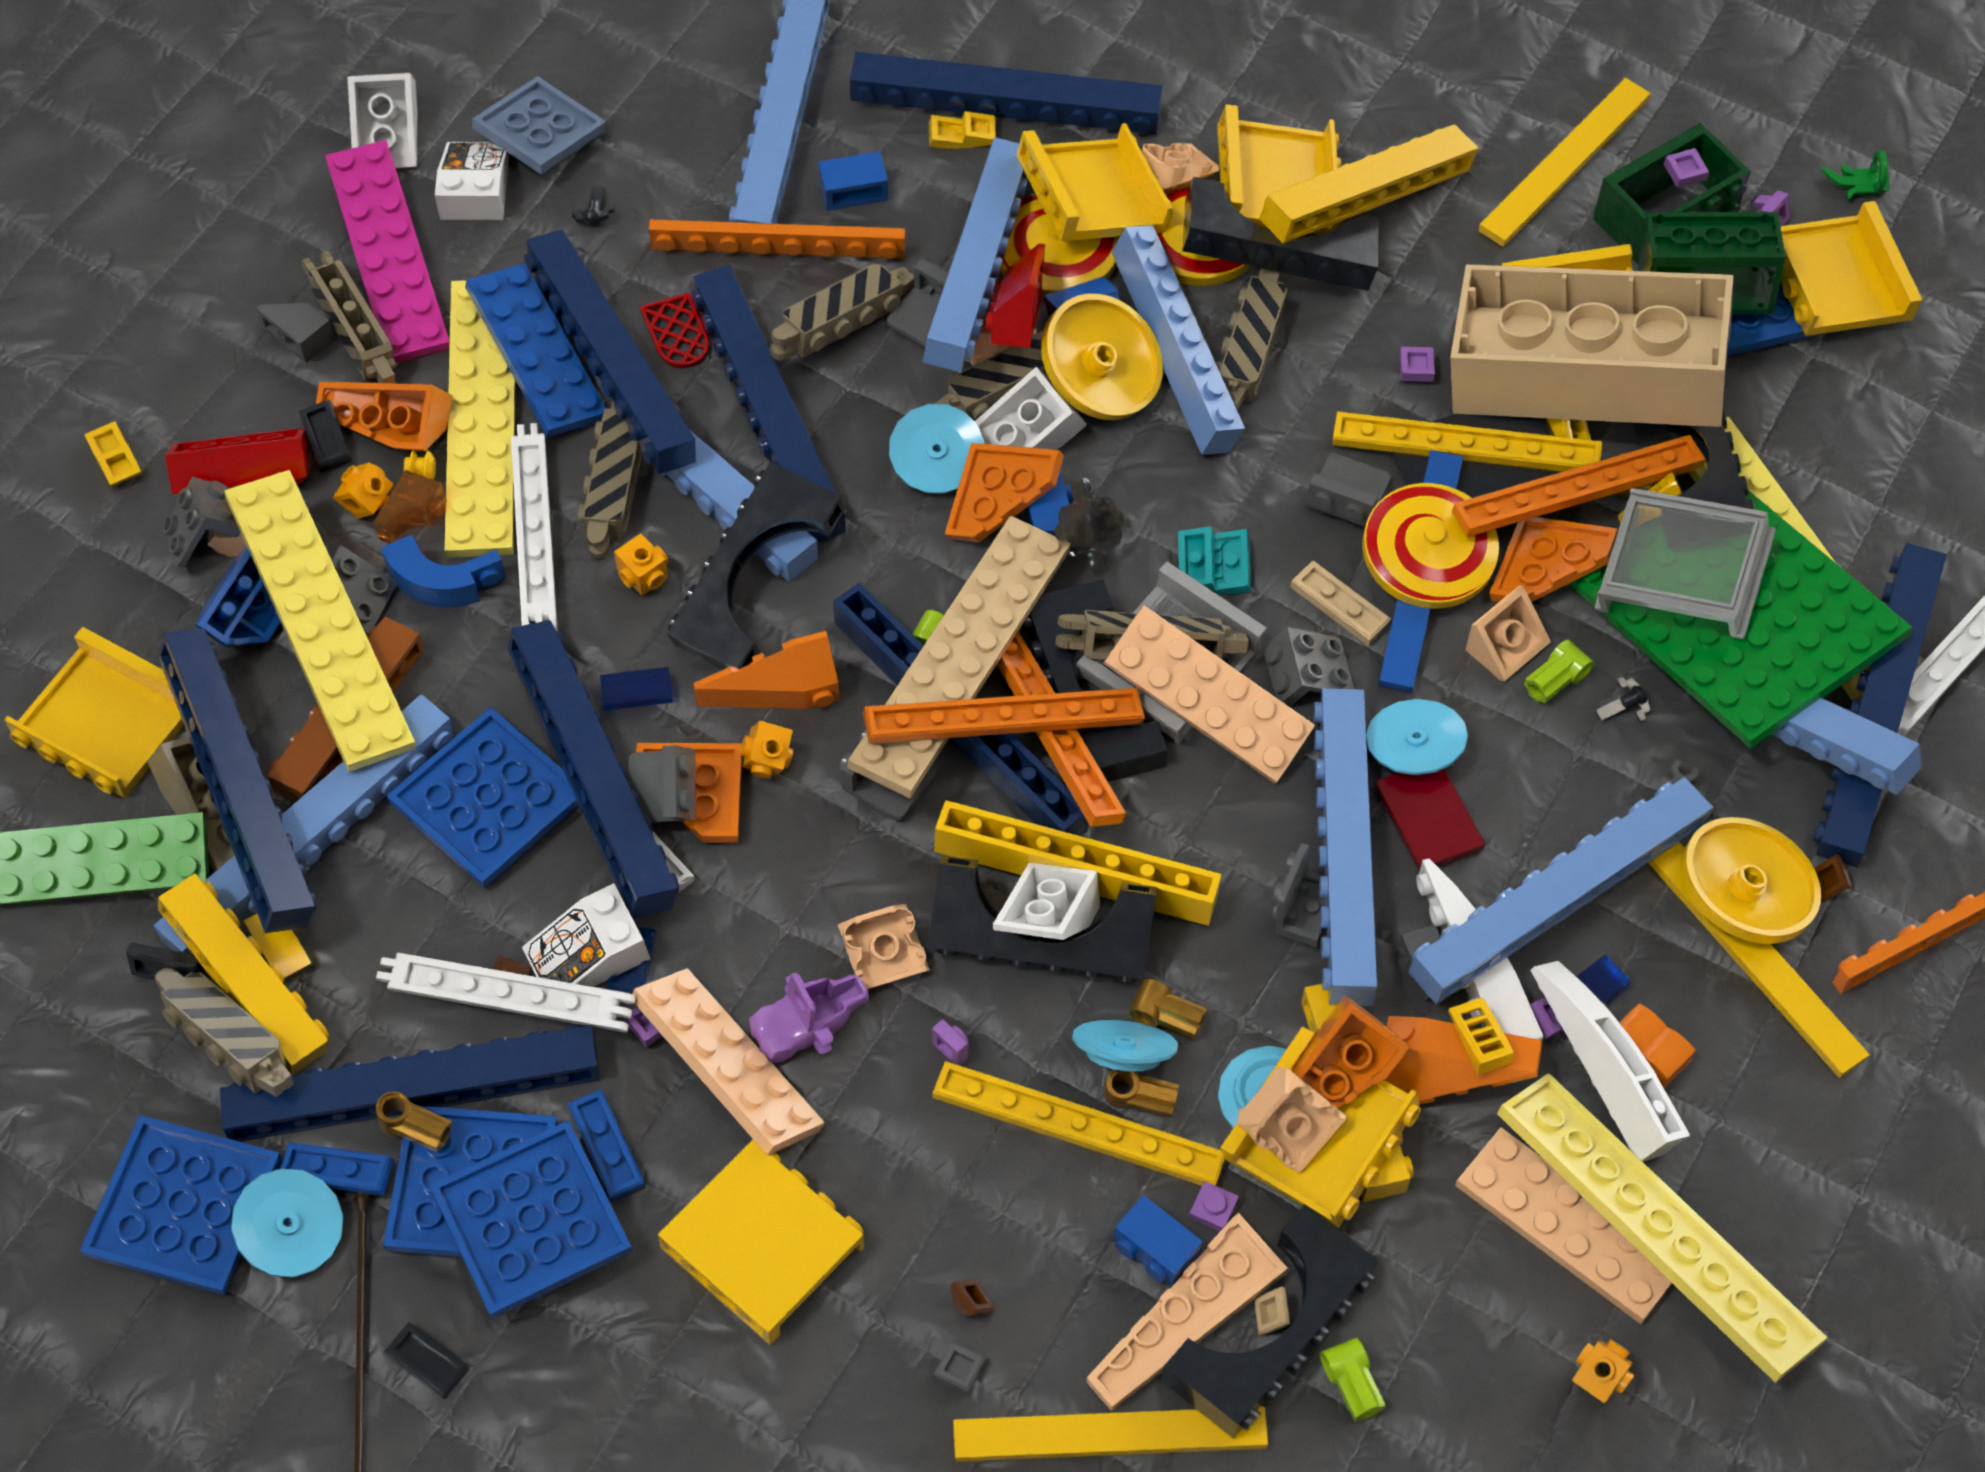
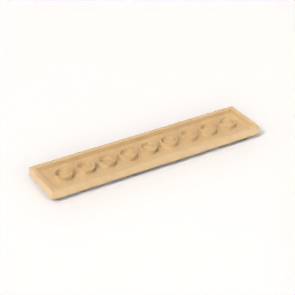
M1010 515L885 705L975 699L1069 553L1071 543ZM866 732L848 759L847 768L911 798L949 738L869 744Z

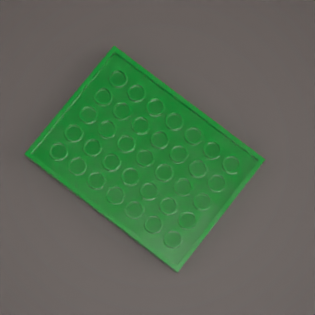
M1748 490V496H1745L1746 499H1752L1755 510L1767 512L1769 527L1776 528V533L1744 639L1730 637L1727 622L1612 601L1608 613H1599L1751 749L1820 698L1827 696L1912 636V626ZM1661 516L1634 529L1618 583L1730 604L1754 525H1750V534L1668 548L1661 525ZM1607 565L1568 584L1593 607H1595L1598 597L1597 592L1600 590Z

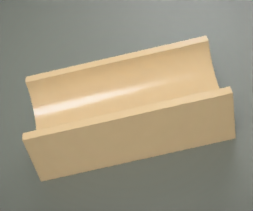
M1466 264L1450 357L1453 414L1722 427L1728 341L1730 342L1733 275Z

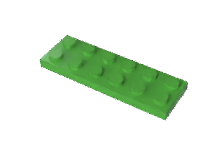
M203 812L0 832V906L171 889L194 873L202 882L210 877L207 814Z

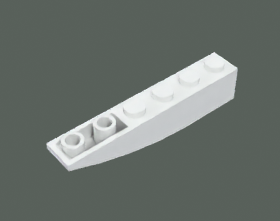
M1430 859L1422 861L1419 875L1416 876V883L1422 896L1426 895L1429 901V914L1433 925L1439 926L1443 933L1453 924L1460 926L1468 921L1467 919L1470 914L1476 910L1473 905ZM1508 957L1461 988L1466 989L1470 998L1468 1002L1484 998L1504 1033L1543 1040L1544 1036ZM1479 1010L1470 1012L1472 1018L1480 1015ZM1484 1022L1480 1023L1482 1028L1486 1027Z
M1559 961L1533 967L1530 971L1536 979L1539 989L1550 1004L1557 1021L1561 1024L1569 1038L1575 1053L1583 1063L1593 1085L1598 1090L1612 1119L1616 1122L1626 1140L1630 1151L1643 1162L1664 1155L1689 1137L1688 1130L1655 1072L1632 1038L1602 1002Z

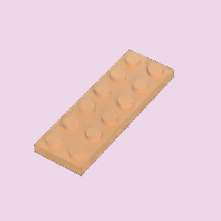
M1145 605L1140 608L1103 662L1104 665L1273 783L1278 782L1315 726Z
M688 968L634 989L632 995L636 996L634 1004L767 1156L820 1132L825 1123L772 1062L766 1058L756 1044Z
M1502 1127L1494 1134L1455 1184L1457 1188L1639 1324H1642L1673 1284L1540 1155Z

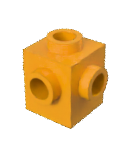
M370 462L359 466L353 465L341 476L342 484L332 498L356 519L373 515L386 504L389 499L387 493L394 483L385 476V472L380 467Z
M641 533L614 551L620 579L628 588L634 587L641 596L650 590L659 588L669 578L667 555L658 545L654 547Z
M759 720L751 727L749 736L745 735L740 748V755L744 756L742 767L750 769L752 775L769 779L772 776L775 777L784 768L787 769L793 756V749L789 748L793 730Z
M1612 1339L1607 1344L1602 1340L1598 1341L1595 1346L1588 1343L1576 1360V1363L1581 1365L1572 1381L1605 1404L1615 1390L1622 1394L1634 1377V1374L1629 1371L1633 1362L1627 1359L1630 1352ZM1601 1362H1605L1610 1366L1611 1371L1609 1375H1605L1600 1371L1599 1366Z

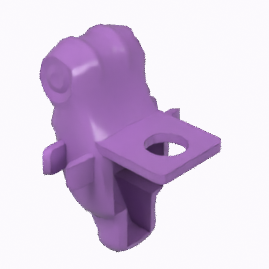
M796 972L790 974V976L786 977L787 985L784 987L786 996L772 1005L760 1008L749 1018L751 1036L757 1040L760 1051L772 1063L783 1062L792 1057L798 1050H804L811 1045L815 1046L819 1054L826 1053L832 1049L830 1043L834 1040L833 1034L845 1025L853 1011L867 1003L869 999L867 987L862 979L855 974L847 975L843 979L835 981L822 978L804 983Z

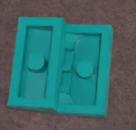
M1210 526L1178 531L1179 570L1217 595L1251 592L1250 536L1247 529L1213 533Z

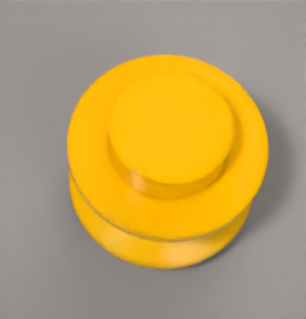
M412 450L410 457H405L404 460L405 477H410L412 484L415 483L417 477H423L426 484H430L436 473V460L430 451H427L424 457H418L416 451Z

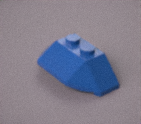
M247 545L236 557L206 602L195 625L198 629H205L209 637L224 647L264 645L269 641L281 622Z

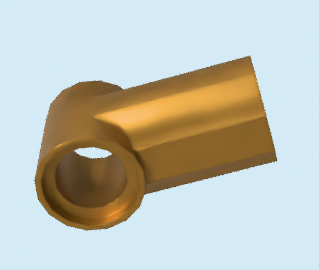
M1144 979L1128 1010V1015L1135 1022L1152 1027L1160 1025L1195 1039L1202 1026L1207 1008L1173 995L1172 991L1159 981Z
M1113 1069L1107 1076L1103 1095L1107 1103L1115 1108L1128 1106L1172 1117L1179 1084L1136 1074L1134 1071ZM1124 1081L1129 1085L1131 1091L1127 1094H1119L1113 1089L1112 1083Z
M396 1091L385 1093L378 1099L376 1104L379 1126L387 1136H401L436 1153L441 1148L443 1149L453 1127L451 1120L409 1102L404 1094ZM392 1110L404 1112L395 1119L386 1117L388 1112Z

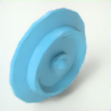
M927 404L909 411L897 422L890 437L889 458L895 473L909 487L924 493L946 494L958 489L971 443L984 444V439L977 423L964 411L948 404Z
M1413 699L1399 701L1382 709L1370 721L1366 740L1369 752L1379 764L1395 772L1419 775L1434 773L1452 765L1464 753L1468 734L1465 722L1453 709L1436 701Z
M1097 1020L1083 1023L1074 1029L1072 1041L1078 1048L1086 1052L1087 1057L1100 1066L1122 1071L1154 1069L1160 1065V1061L1168 1060L1176 1055L1178 1042L1170 1034L1156 1027L1123 1020Z
M1264 1046L1249 1049L1231 1060L1220 1079L1218 1100L1223 1117L1232 1128L1237 1124L1239 1109H1243L1256 1095L1287 1049Z
M282 1168L261 1174L243 1189L233 1207L231 1230L238 1251L251 1266L271 1276L293 1278L315 1271L332 1256L342 1236L343 1214L337 1196L322 1179L304 1170Z

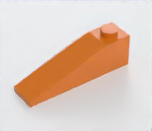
M319 382L316 404L330 399L340 425L396 450L426 451L448 428L453 396L434 385Z
M822 631L789 640L781 644L782 651L765 657L763 653L752 657L753 662L741 669L728 667L694 682L693 687L697 706L809 709L812 707H826L833 702L839 701V684L827 632Z
M1345 995L1323 1023L1292 1072L1339 1109L1346 1103L1348 1105L1358 1098L1359 1094L1375 1083L1378 1084L1386 1079L1409 1050L1410 1046L1377 1018Z
M1388 1017L1387 1028L1408 1044L1410 1048L1390 1075L1384 1080L1407 1094L1413 1089L1417 1092L1420 1104L1433 1102L1435 1097L1456 1093L1457 1096L1469 1093L1468 1089L1489 1084L1497 1087L1538 1076L1543 1045L1541 1040L1504 1033L1514 1052L1512 1064L1477 1076L1453 1023L1424 1017ZM1471 1026L1468 1027L1469 1030H1470V1032H1471V1031H1474V1030H1477V1029H1480V1028L1471 1027ZM1487 1034L1475 1038L1476 1042H1480L1491 1038L1490 1034ZM1493 1045L1481 1049L1484 1054L1496 1050V1047Z

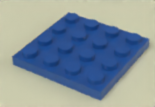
M492 707L487 709L386 795L388 802L483 888L487 887L579 806L563 769Z
M420 1106L451 1120L453 1127L443 1149L441 1148L438 1153L406 1138L402 1139L383 1243L385 1251L462 1257L429 1185L557 1126V1116Z
M139 1115L81 1246L80 1253L86 1258L225 1296L242 1256L237 1249L231 1230L233 1207L247 1185L261 1174L278 1169L282 1157L276 1151Z
M569 1120L429 1185L491 1319L633 1252L626 1234Z

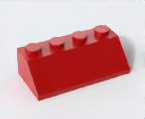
M1039 243L1004 271L1002 282L996 281L992 302H990L989 312H987L985 332L991 333L990 344L1030 348L1041 304L1045 244Z
M304 427L173 443L165 454L172 494H179L183 488L187 487L192 477L209 482L218 481L230 489L288 470L291 471L296 484L303 482L302 478H306L310 472L308 437Z

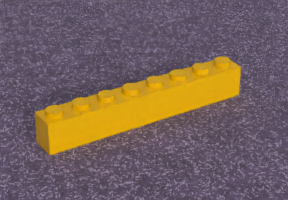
M1455 124L1443 129H1437L1425 136L1413 138L1404 144L1392 146L1375 155H1368L1359 161L1345 164L1327 173H1321L1309 180L1297 182L1293 186L1280 191L1271 192L1264 200V207L1259 219L1282 243H1286L1468 172L1479 147Z
M945 800L935 827L934 852L953 857L979 860L978 864L1022 875L1029 862L1097 871L1099 896L1114 901L1119 894L1122 882L1158 887L1155 912L1209 926L1218 898L1222 875L1220 873Z

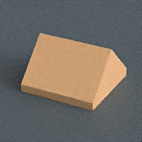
M1519 585L1474 622L1468 637L1465 650L1500 681H1506L1551 643L1524 586Z

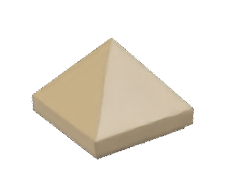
M1279 1287L1254 1299L1260 1336L1267 1335L1290 1324V1312L1284 1287Z

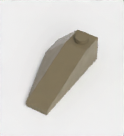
M189 736L162 743L147 760L161 793L176 815L199 812L207 814L209 864L214 872H216L234 856V852Z

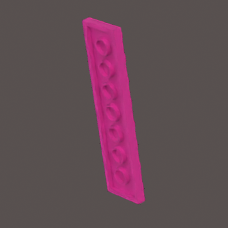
M387 140L325 155L370 308L390 341L394 362L399 363L450 349V341Z

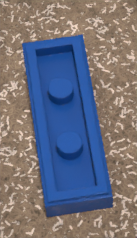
M597 1090L567 1103L610 1202L612 1203L646 1188L603 1090Z
M288 1142L280 1169L304 1170L322 1179L330 1189L384 1196L394 1160L388 1155Z

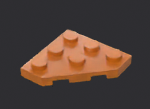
M971 443L945 535L950 540L980 542L1004 525L1010 515L1015 517L1056 486L1064 455L1059 450Z
M1540 517L1518 522L1490 590L1491 601L1500 602L1520 585L1524 586L1531 602L1607 565L1616 540L1618 528Z
M637 743L636 752L663 751V746L673 745L695 749L696 820L680 822L703 843L739 842L742 776L740 748L742 743Z

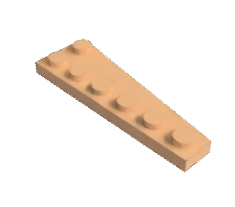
M1240 1213L1236 1214L1207 1245V1249L1198 1259L1186 1268L1177 1282L1165 1291L1156 1305L1133 1326L1130 1333L1087 1377V1384L1112 1412L1163 1371L1166 1362L1187 1338L1198 1344L1286 1275L1288 1268Z

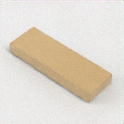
M1312 561L1291 581L1290 588L1367 646L1374 642L1390 626V617L1315 561Z

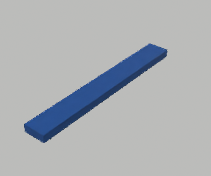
M1430 450L1423 483L1441 484L1457 489L1463 456ZM1397 599L1378 686L1412 693L1431 608L1413 606Z

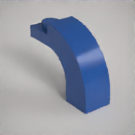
M413 535L381 547L385 565L391 577L395 579L397 586L411 598L427 605L459 607L479 602L478 589L493 586L499 580L506 578L502 559L497 550L462 564L440 565L430 561L422 554Z

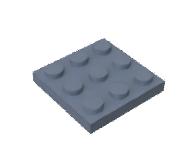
M537 76L472 118V128L539 174H543L605 132L606 121Z

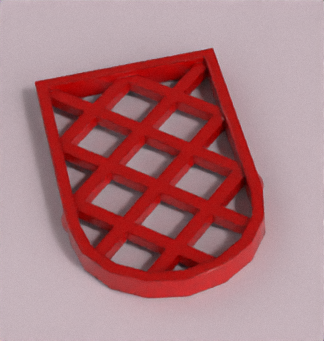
M689 292L640 306L641 314L654 342L655 349L663 362L671 367L683 369L693 367L706 358L709 350L707 333ZM682 301L679 306L673 304ZM687 301L692 311L684 308ZM666 307L676 310L672 318L662 314ZM660 308L658 312L652 311L653 309ZM680 312L690 316L687 323L676 320ZM646 314L654 316L651 324ZM694 318H695V320H696V322H697L699 328L694 327V326L691 325V323L693 322ZM659 319L669 322L665 330L655 326ZM673 324L683 327L679 335L669 332ZM687 330L698 333L694 340L684 337ZM654 331L662 334L658 341ZM666 336L676 339L672 347L662 343ZM701 336L704 338L705 345L698 343ZM681 341L690 344L687 352L676 349ZM695 347L704 350L699 357L691 354ZM661 348L669 351L667 356H665ZM673 353L683 356L681 362L673 361L670 358Z

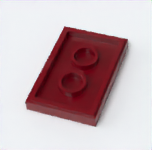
M1444 768L1434 773L1419 775L1396 773L1375 781L1374 788L1419 872L1423 860L1430 859L1439 867L1484 850L1485 843Z

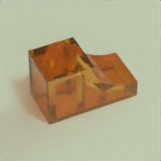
M405 470L374 521L379 540L391 544L407 529L420 525L431 527L436 517H440L446 508L447 499L444 495L442 483Z

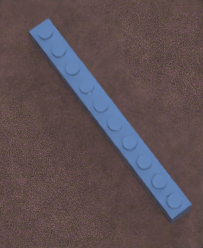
M783 0V12L785 13L784 16H779L777 34L779 37L778 39H773L771 57L773 61L772 63L768 62L766 66L765 80L767 85L761 86L759 103L762 105L761 109H756L754 113L753 126L756 129L755 133H750L748 137L747 150L750 153L749 157H744L742 161L741 175L744 177L742 182H737L735 191L737 205L731 206L729 222L777 224L830 7L829 0Z
M994 137L927 336L922 363L961 372L965 360H972L976 341H972V338L978 340L983 320L978 318L985 319L989 305V299H986L985 296L992 297L996 279L992 278V276L998 277L1003 259L998 256H1005L1009 238L1005 236L1011 237L1015 218L1011 216H1018L1021 199L1017 197H1024L1028 178L1016 157L1019 143Z
M1322 688L1320 702H1314L1313 722L1320 724V730H1315L1314 751H1320L1321 759L1316 758L1315 779L1321 780L1322 787H1317L1316 808L1322 809L1323 817L1318 816L1317 838H1323L1324 846H1319L1318 867L1324 868L1325 876H1320L1319 897L1325 898L1326 906H1321L1320 928H1326L1327 937H1322L1321 959H1327L1328 968H1323L1322 990H1328L1329 1005H1338L1346 995L1359 1006H1373L1377 990L1364 690Z
M421 694L401 711L415 740L416 749L348 772L343 761L282 814V825L285 832L289 833L292 837L294 855L297 862L302 863L303 868L315 863L329 845L340 841L353 824L359 819L366 818L373 811L377 803L455 736L450 718ZM234 855L213 873L207 881L216 890L219 897L217 901L223 909L230 908L241 924L249 915L256 913V909ZM164 917L153 925L161 942L170 950L193 955Z
M1685 777L1675 784L1667 782L1658 789L1654 795L1655 797L1649 801L1645 799L1640 800L1629 810L1628 815L1622 819L1618 816L1611 819L1603 827L1602 832L1595 837L1592 834L1587 835L1577 844L1575 850L1569 854L1566 852L1560 853L1550 862L1549 867L1542 872L1538 869L1531 872L1523 880L1522 885L1515 890L1511 887L1504 890L1495 899V903L1488 908L1484 905L1478 907L1470 914L1467 919L1468 921L1460 926L1457 924L1451 925L1441 934L1440 939L1432 945L1429 942L1421 945L1412 955L1414 959L1408 973L1436 1005L1698 830L1706 823L1713 806Z

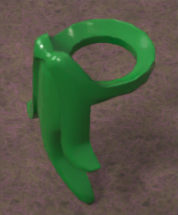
M1884 150L1874 153L1870 168L1851 169L1842 163L1841 174L1843 176L1836 174L1826 167H1821L1820 169L1832 184L1841 189L1849 190L1846 195L1847 200L1856 195L1882 194L1888 192L1892 187L1888 183V162Z

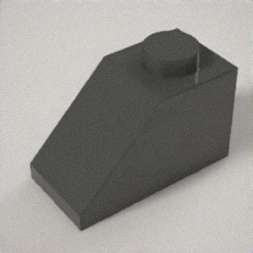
M308 303L261 304L256 308L262 328L305 363L334 341L331 329L332 321L329 316L322 310L317 311Z

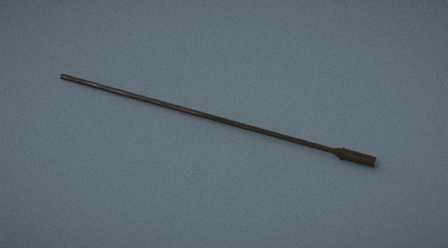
M355 1192L353 1201L358 1209L354 1472H362L366 1211L369 1202L372 1201V1197L370 1194Z

